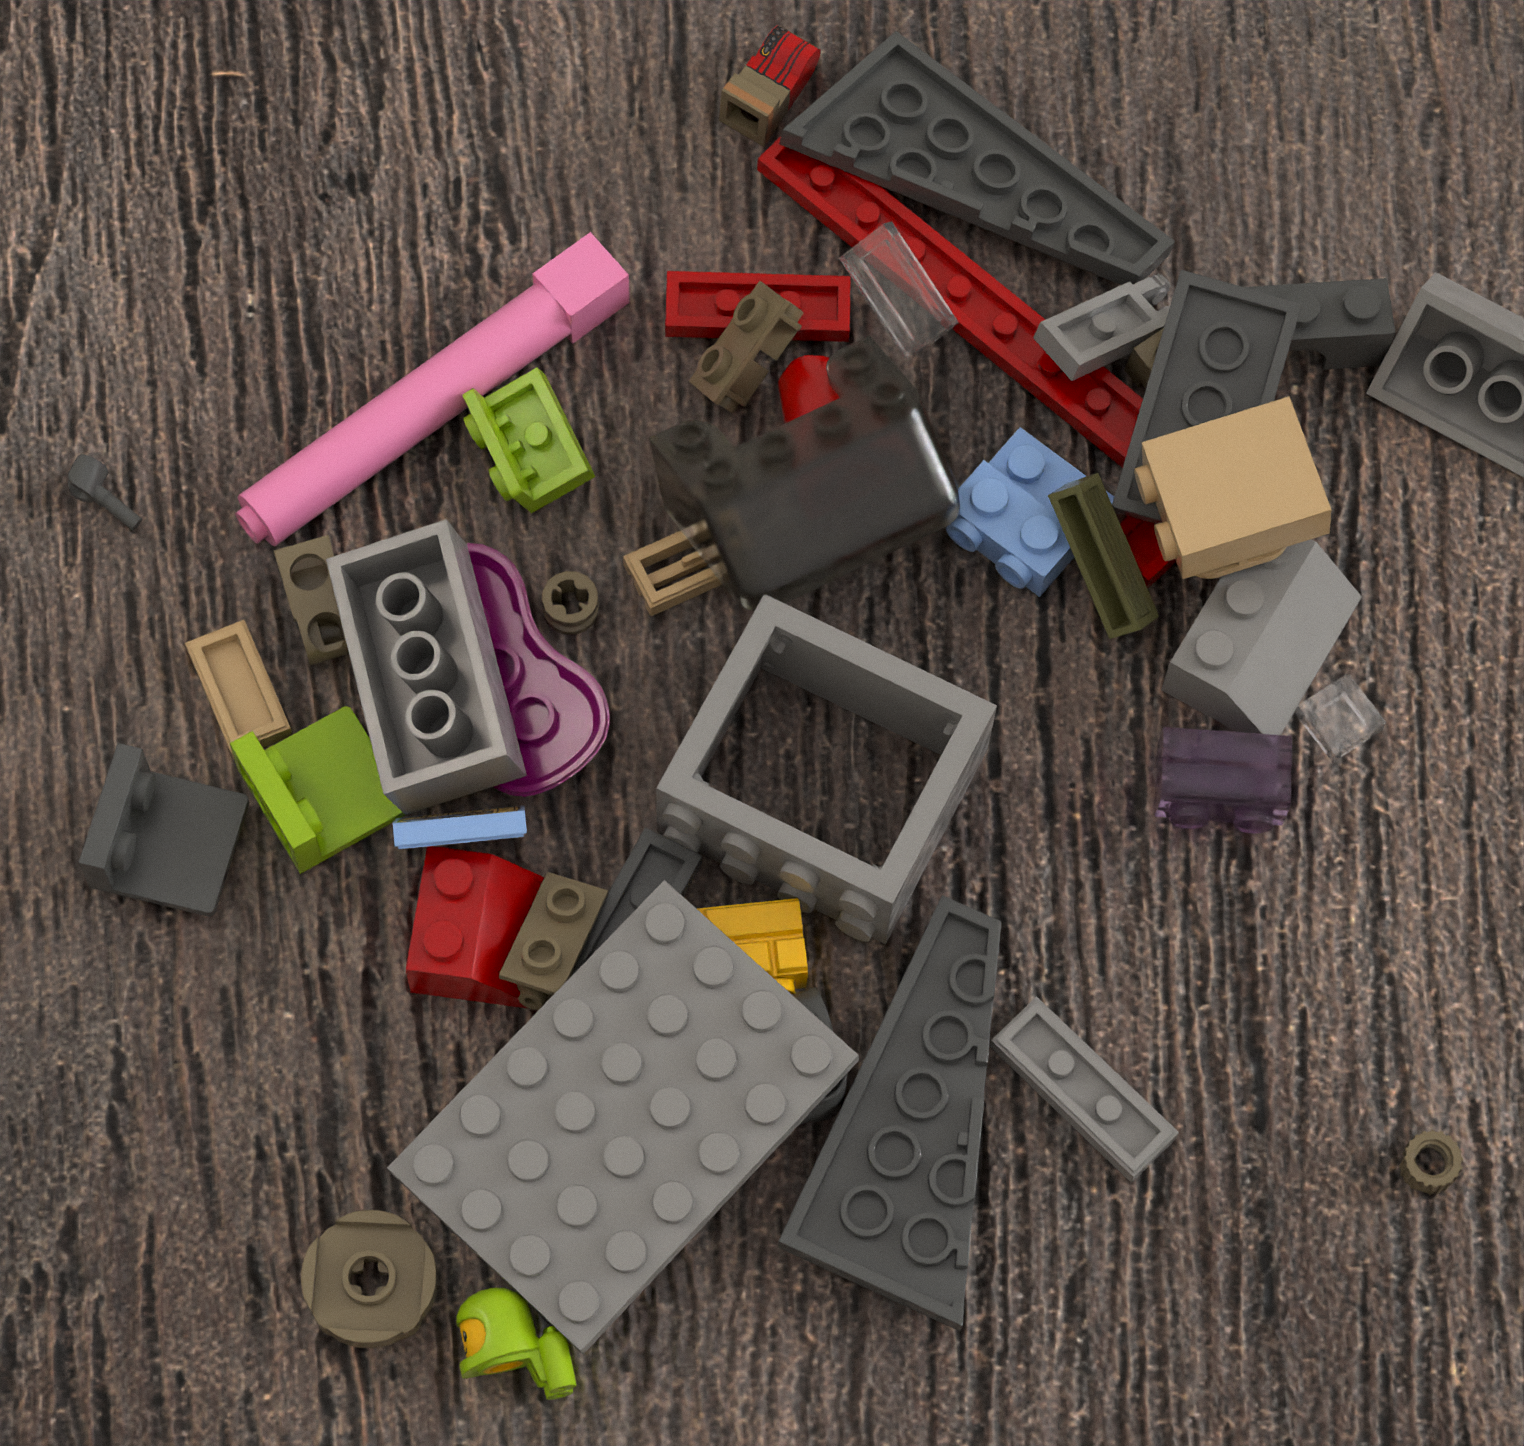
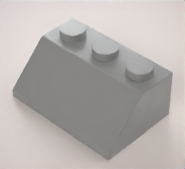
M1435 272L1418 292L1366 394L1524 477V318Z
M1312 539L1286 547L1285 551L1272 561L1221 576L1171 659L1161 690L1272 751L1362 596L1319 544Z

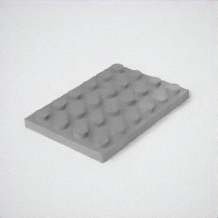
M664 880L403 1150L387 1169L583 1355L859 1061V1055Z

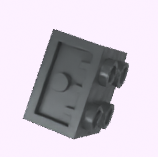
M117 743L78 862L89 888L203 916H213L216 913L248 811V797L243 793L152 772L143 749Z

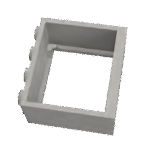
M764 594L656 788L657 832L696 853L699 852L719 862L720 869L736 881L752 885L756 880L778 891L777 896L780 900L799 898L801 912L811 913L815 909L835 919V925L854 939L868 942L872 937L886 944L988 750L997 705ZM761 668L941 755L883 865L877 866L873 864L871 866L710 787L709 783L701 778Z

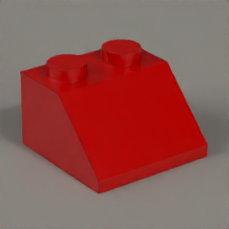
M428 846L405 969L410 993L527 1008L518 999L520 991L517 988V984L499 979V973L545 877L493 854Z

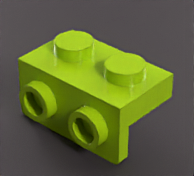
M538 367L486 397H483L474 388L462 394L471 413L464 417V423L477 446L481 450L488 448L496 464L488 469L489 475L505 501L508 502L511 499H515L530 513H533L596 477L546 375Z

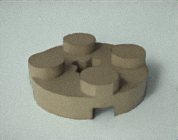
M361 1210L348 1213L335 1221L336 1224L328 1228L320 1238L316 1237L308 1247L302 1264L301 1286L303 1296L320 1330L327 1335H331L341 1343L358 1348L384 1347L400 1339L411 1337L419 1330L423 1319L430 1312L437 1293V1268L433 1253L428 1244L424 1241L421 1234L412 1228L411 1224L390 1212ZM365 1263H378L379 1274L389 1276L386 1286L378 1287L375 1295L364 1296L360 1286L351 1285L352 1274H362L365 1269Z

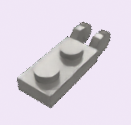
M1159 273L1133 285L1129 281L1041 321L1033 338L1068 378L1073 381L1131 354L1134 347L1164 328L1170 305L1158 311L1152 306L1157 305L1167 295L1171 287L1170 282Z

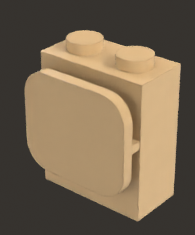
M1290 396L1142 442L1143 466L1134 468L1138 489L1145 505L1153 502L1156 503L1162 523L1155 524L1154 530L1161 554L1165 562L1176 559L1182 579L1192 576L1204 579L1218 578L1272 561L1279 557L1288 546L1330 534L1332 509Z

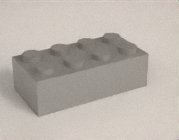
M445 519L327 558L329 575L383 794L407 815L527 776L468 547L448 520Z

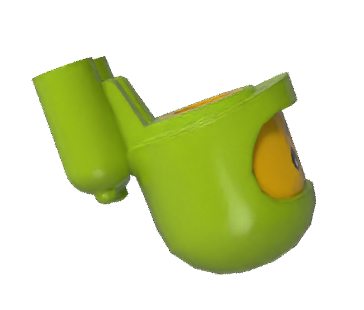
M499 1287L478 1291L464 1301L456 1316V1324L460 1328L466 1359L462 1360L459 1364L463 1379L498 1374L527 1367L536 1386L544 1389L547 1400L559 1399L573 1394V1388L577 1384L568 1340L559 1331H556L554 1326L543 1329L544 1334L538 1338L531 1310L527 1301L516 1291Z

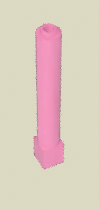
M591 232L532 273L533 285L239 494L238 500L242 508L235 515L240 525L255 543L265 539L272 546H277L466 410L468 406L462 394L474 388L484 397L564 338H567L572 344L629 304V274Z

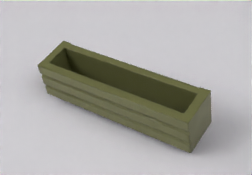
M1099 473L1069 482L1049 494L1050 502L1109 639L1141 630L1157 619L1159 614Z

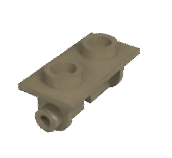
M759 281L753 291L738 303L733 319L717 342L703 353L698 362L697 370L689 382L715 404L721 405L731 413H734L739 404L745 407L769 372L764 366L756 362L754 358L761 350L777 361L797 331L801 329L802 326L797 322L804 312Z
M547 872L499 973V979L517 984V988L520 991L518 999L522 1005L532 1010H539L570 978L608 896V890Z

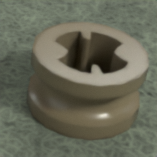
M565 571L554 575L548 580L542 591L543 615L546 623L553 630L566 635H576L589 629L598 616L599 608L598 591L594 582L588 576L576 571ZM566 592H574L577 601L588 602L587 605L580 602L579 612L575 614H566V609L563 605H553L555 601L561 604L562 594Z

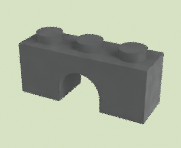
M1387 278L1245 287L1302 303L1288 352L1296 350L1319 352L1323 370L1380 366L1394 339L1395 326Z

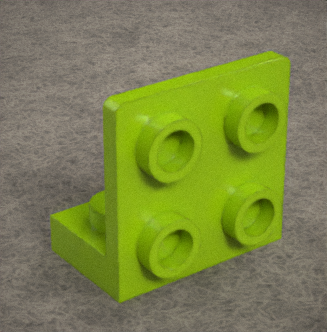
M348 706L338 709L265 750L253 731L230 743L238 772L300 874L391 824L396 818L405 816L383 794L370 738L353 710Z

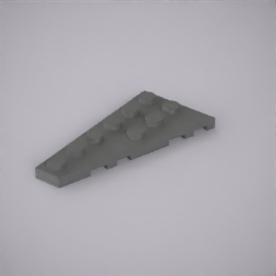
M897 31L890 35L782 131L779 143L782 146L1120 285L1129 281L1133 285L1144 280L1170 255L1175 242Z
M942 895L778 1241V1248L961 1332L1001 921Z

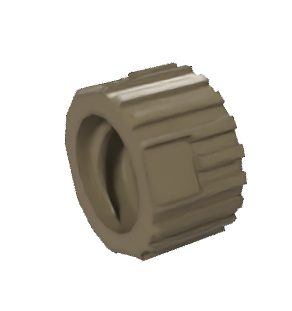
M1423 1131L1421 1134L1415 1135L1408 1142L1402 1153L1403 1159L1399 1168L1401 1169L1400 1173L1403 1176L1404 1182L1411 1189L1413 1188L1429 1195L1439 1194L1443 1190H1447L1455 1182L1463 1168L1461 1166L1463 1158L1461 1156L1462 1151L1457 1146L1458 1143L1454 1142L1451 1136H1446L1442 1131ZM1423 1149H1435L1444 1159V1171L1437 1175H1428L1422 1172L1416 1163V1156Z

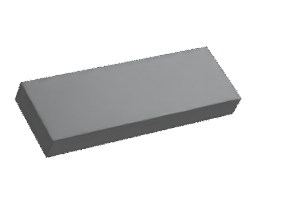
M1037 996L990 1042L989 1047L1131 1183L1177 1138L1179 1132Z

